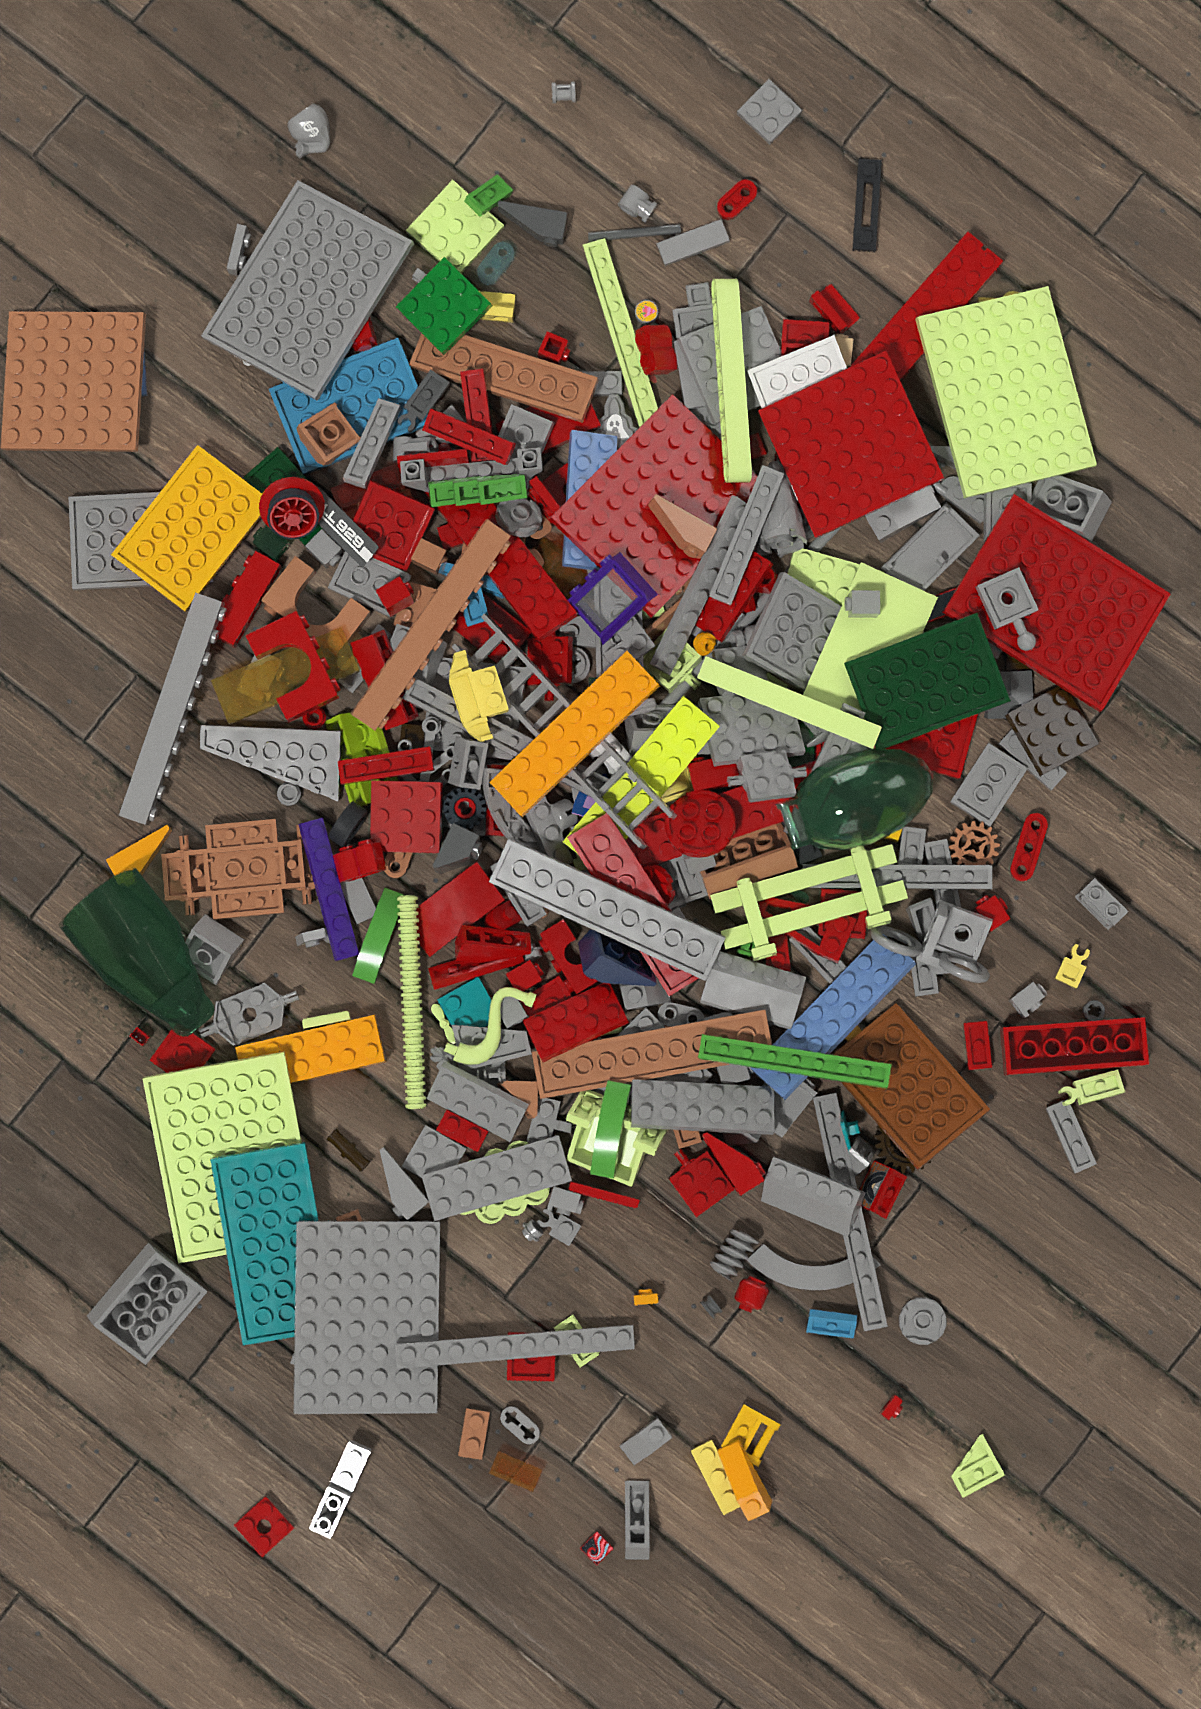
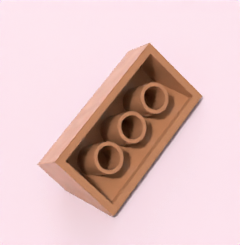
M781 822L733 838L722 851L717 853L718 855L714 856L716 866L700 872L709 899H711L710 895L737 888L736 881L750 878L751 882L755 883L798 867L792 845L783 831L784 828Z

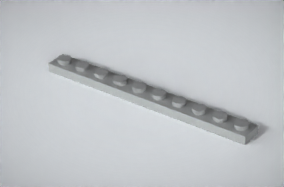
M416 678L411 688L405 692L403 699L467 732L462 726L454 698ZM491 717L487 718V724L493 739L484 742L516 757L533 741V739ZM581 764L575 767L580 775L588 769ZM594 772L586 781L597 792L609 779ZM570 773L560 781L591 797Z
M833 1093L814 1097L813 1102L830 1178L857 1189L851 1159L840 1124L841 1113L837 1095ZM860 1207L849 1237L843 1235L863 1329L864 1331L888 1326L862 1208Z
M633 1325L400 1343L395 1344L396 1369L635 1349Z

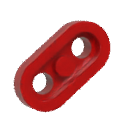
M746 179L736 183L719 199L717 203L718 215L725 220L736 218L755 200L757 195L756 185ZM747 190L749 195L746 197L742 196L741 192ZM731 206L733 210L726 212L724 207Z

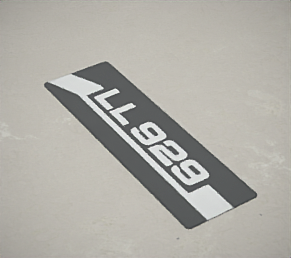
M320 489L324 497L325 509L318 524L363 568L379 546Z

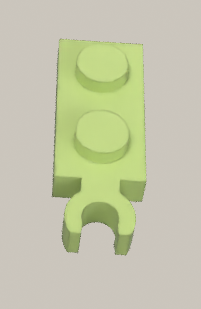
M1114 1070L1074 1081L1072 1083L1073 1088L1063 1087L1058 1091L1059 1094L1065 1092L1069 1095V1100L1062 1102L1063 1106H1068L1076 1099L1079 1105L1123 1094L1125 1089L1119 1071Z

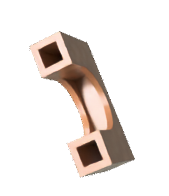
M295 556L261 601L265 605L263 609L271 616L275 617L277 614L281 618L297 611L298 597L316 574L314 569ZM350 598L334 620L324 625L309 624L310 628L306 630L310 637L315 636L321 647L319 651L329 659L332 656L338 659L369 619L371 613L353 598Z

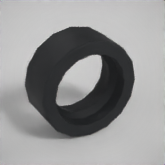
M352 801L335 822L328 838L339 846L346 847L364 823L368 811Z

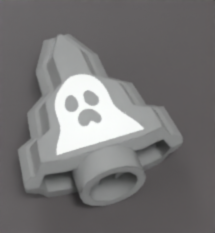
M609 394L604 405L605 415L599 419L601 426L594 433L617 436L618 450L638 428L633 427L632 418L625 414L624 404L619 395Z

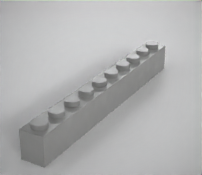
M198 593L194 595L119 813L121 817L144 825H149L150 821L154 822L158 812V809L155 808L157 800L162 799L166 788L163 786L165 777H169L172 772L173 764L170 763L173 754L177 755L181 745V742L178 741L180 733L185 732L188 725V719H186L188 710L192 711L195 705L196 697H193L194 692L202 684L204 675L201 674L203 666H207L210 661L211 653L209 649L211 643H216L219 631L216 630L219 621L222 622L226 615L227 608H224V602Z

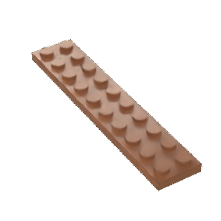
M766 1009L589 1041L543 1063L537 1051L532 1052L540 1099L606 1087L608 1080L631 1083L632 1079L647 1080L730 1065L698 1059L702 1034L772 1045Z

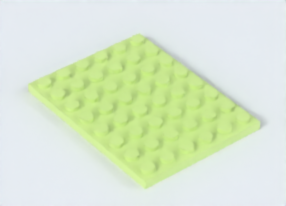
M1048 286L931 313L915 319L964 499L1092 468L1097 465Z
M285 1051L143 1077L178 1263L227 1255L211 1158L302 1143Z

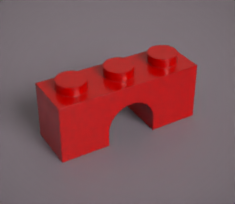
M564 919L540 933L542 939L538 942L545 953L550 951L554 958L551 963L557 973L562 971L566 977L563 983L570 993L574 991L578 995L599 982L588 978L583 973L582 963L574 965L566 960L565 950L576 941V938Z

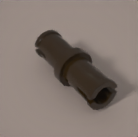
M338 1129L334 1130L326 1139L341 1152L340 1156L343 1159L347 1158L359 1172L363 1171L370 1164L371 1161L356 1148L357 1145L347 1140Z

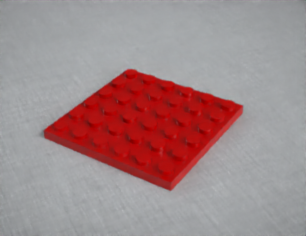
M887 351L881 352L758 410L816 539L945 479Z

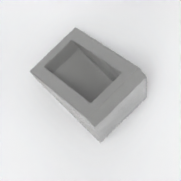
M931 898L906 908L920 943L923 942L931 919L935 914Z

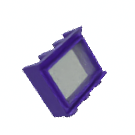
M620 552L614 557L609 554L600 562L602 567L598 571L595 569L584 578L587 582L583 586L578 584L570 592L572 597L568 600L575 611L599 636L602 645L612 639L620 629L628 624L632 617L638 614L648 602L658 595Z

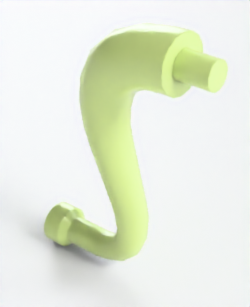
M513 987L499 989L491 1000L488 1029L483 1041L478 1045H467L460 1042L458 1047L447 1042L444 1052L454 1055L453 1061L467 1065H478L488 1061L495 1054L501 1039V1002L503 998L510 996L523 1001L526 1006L532 1007L537 994L532 992L526 993Z

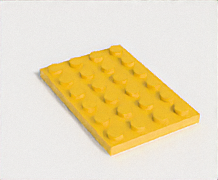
M197 445L116 547L111 556L184 612H187L192 604L195 593H202L261 518L259 501L262 493Z

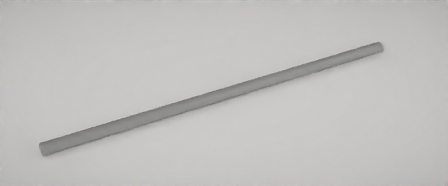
M842 527L815 539L806 549L819 552ZM763 593L755 602L756 610L746 612L744 614L745 617L733 631L741 630L743 632L745 627L749 626L762 613L770 594ZM729 636L719 649L728 648L731 645ZM712 652L705 655L702 661L694 668L692 675L697 680L705 657L713 659ZM684 681L658 705H674L691 686ZM625 739V740L621 743V745H622V746L627 750V752L629 753V749H628V746H627V744H626V739ZM604 763L595 771L600 775L609 774Z

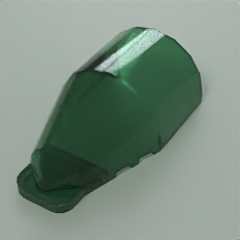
M135 867L125 869L99 885L78 902L59 923V928L103 983L166 1022L175 1034L183 1037L189 1036L212 1017L214 1005L204 993L195 965H193L188 946L183 938L179 922Z

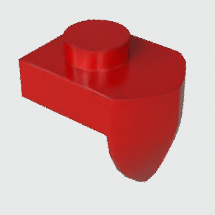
M508 900L492 909L486 915L484 927L507 930L519 923L522 918L511 901Z

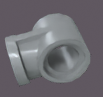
M630 185L618 202V206L625 213L632 217L640 216L642 218L641 221L644 223L649 220L658 205L655 201L653 203L649 201V196L635 185Z

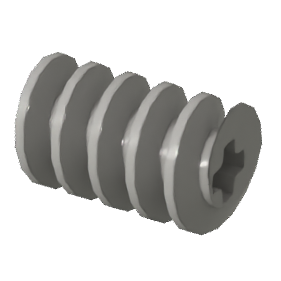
M731 1229L730 1232L734 1239L728 1237L725 1239L729 1247L721 1245L720 1249L724 1254H715L719 1262H710L709 1264L714 1271L733 1282L729 1276H738L735 1267H744L740 1259H749L745 1251H754L750 1243L758 1244L759 1242L741 1230Z

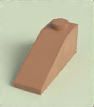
M655 494L648 504L649 508L676 545L684 550V553L689 557L700 559L706 552L717 528Z

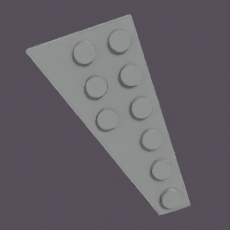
M201 725L200 749L254 768L293 785L306 788L332 800L340 801L338 761L341 760L342 731Z

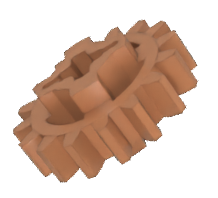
M971 821L970 827L963 823L961 825L962 831L957 828L954 830L957 836L949 838L951 842H954V845L949 846V850H954L951 859H958L956 865H986V862L992 865L994 863L991 857L999 855L994 849L1000 847V844L994 843L998 835L991 836L992 827L984 829V822L976 826L975 821ZM972 831L979 832L983 834L985 837L981 838L975 836L974 832ZM963 835L965 843L963 847L959 848V840ZM971 841L974 844L983 842L977 848V852L974 849L965 851L971 845ZM989 845V852L985 858L983 850L985 846ZM966 855L970 856L976 862L968 861L963 857Z

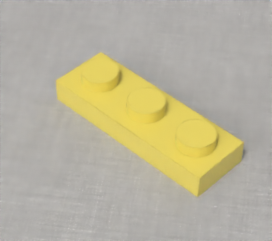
M712 1439L690 1450L723 1515L739 1508L740 1505L736 1500Z

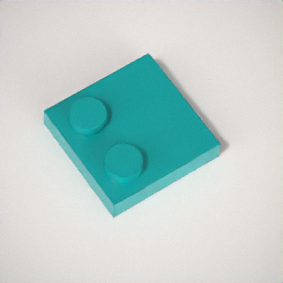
M479 977L437 999L451 1025L488 1026L491 998Z

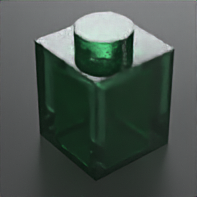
M267 525L265 528L260 527L253 535L254 546L275 562H278L291 546L289 541L275 534Z

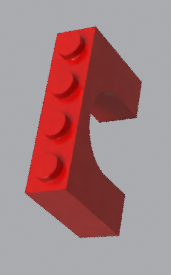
M297 611L245 635L258 660L287 647L300 649L310 659L311 671L307 681L301 687L276 699L288 723L339 699L337 692L341 691L336 679H330L327 673L330 667L325 657L320 658L316 651L320 649V646L315 636H309L306 629L310 628L305 616H299Z

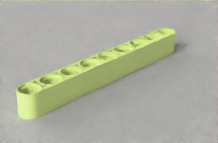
M713 279L711 295L724 479L726 483L750 482L752 466L739 283L737 279Z

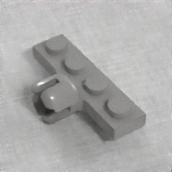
M544 796L526 814V817L542 853L568 865L573 862V858L567 845L563 843L562 832L564 829L577 823L578 815L566 813L574 805L569 799L549 804Z

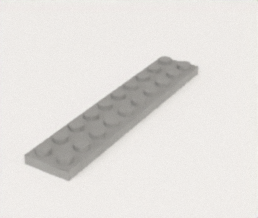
M511 838L508 839L489 881L494 885L705 981L725 940V936Z

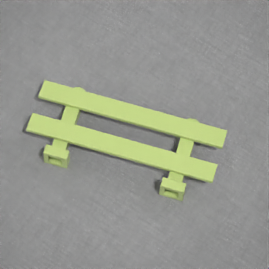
M893 845L866 851L864 846H858L850 849L851 856L755 883H752L750 878H744L736 881L737 888L710 895L715 914L743 906L747 918V924L721 931V935L725 936V949L753 942L755 948L751 949L753 961L777 955L775 944H769V937L827 922L839 917L867 910L869 914L865 918L867 929L891 923L889 911L884 912L882 906L908 899L904 882L901 880L876 887L872 870L897 863ZM857 874L862 892L765 919L761 917L757 903L759 901Z

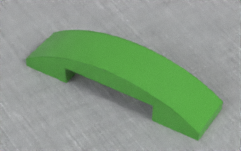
M384 888L352 976L375 984L382 960L399 918L397 913L400 912V908H397V905H399L397 897L407 895Z
M607 1081L593 1149L590 1172L592 1175L612 1179L615 1177L618 1160L617 1154L631 1090L630 1084Z

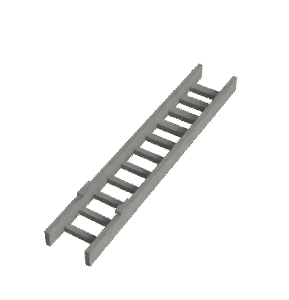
M483 614L481 616L482 619L496 633L472 657L467 654L468 664L474 671L480 670L481 668L478 665L502 641L511 648L495 665L499 677L518 657L527 665L503 689L508 708L537 737L541 733L540 730L563 706L567 708L572 703L490 616ZM457 644L452 646L456 652L463 651V648ZM535 674L542 683L517 707L509 698ZM550 690L559 700L533 724L525 714ZM604 739L600 744L606 750L582 775L575 768L570 774L639 848L644 849L647 845L637 836L634 830L658 806L672 819L677 815ZM612 756L622 767L596 792L586 780ZM627 772L628 777L638 784L612 809L602 796ZM643 789L654 801L627 825L618 813Z

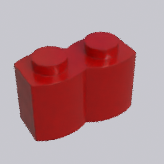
M645 325L636 330L635 343L641 353L640 365L644 374L662 375L675 371L677 369V359L672 348V335L668 325Z
M371 839L358 842V847L355 848L352 845L339 848L340 853L333 855L340 883L354 881L387 870L380 842L372 843Z

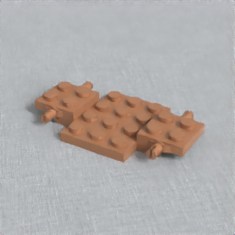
M276 819L205 825L207 849H189V835H184V838L179 836L180 850L174 853L161 854L165 901L184 902L185 916L195 915L194 901L210 897L214 920L284 913V890L296 889L302 891L303 905H307V896L308 904H313L311 890L315 889L299 825H296L297 839L285 842H278Z

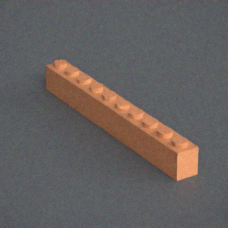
M488 519L483 522L350 713L373 730H376L377 727L383 728L389 719L386 716L391 708L395 710L403 699L400 697V694L404 689L409 690L415 682L416 678L413 676L418 669L422 671L430 660L427 658L430 651H436L443 641L440 638L445 630L449 632L457 621L454 619L458 611L463 612L470 603V600L467 598L471 592L476 593L484 582L481 578L485 572L490 574L497 564L494 560L499 552L504 554L511 544L508 541L510 538L509 534Z

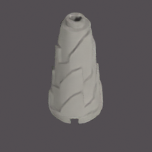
M773 461L767 467L784 473V476L761 530L760 547L764 552L772 554L771 548L777 549V555L789 554L803 549L804 543L807 545V535L804 532L796 496L781 461Z

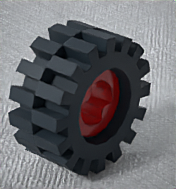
M464 787L454 788L450 793L448 792L443 802V812L449 823H454L464 829H472L474 826L479 825L480 821L484 819L486 812V802L480 792L476 789ZM463 801H468V806L471 808V811L467 814H461V809L458 808L459 804Z

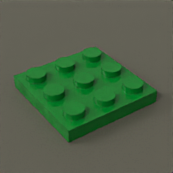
M443 257L401 300L396 308L445 355L493 305Z

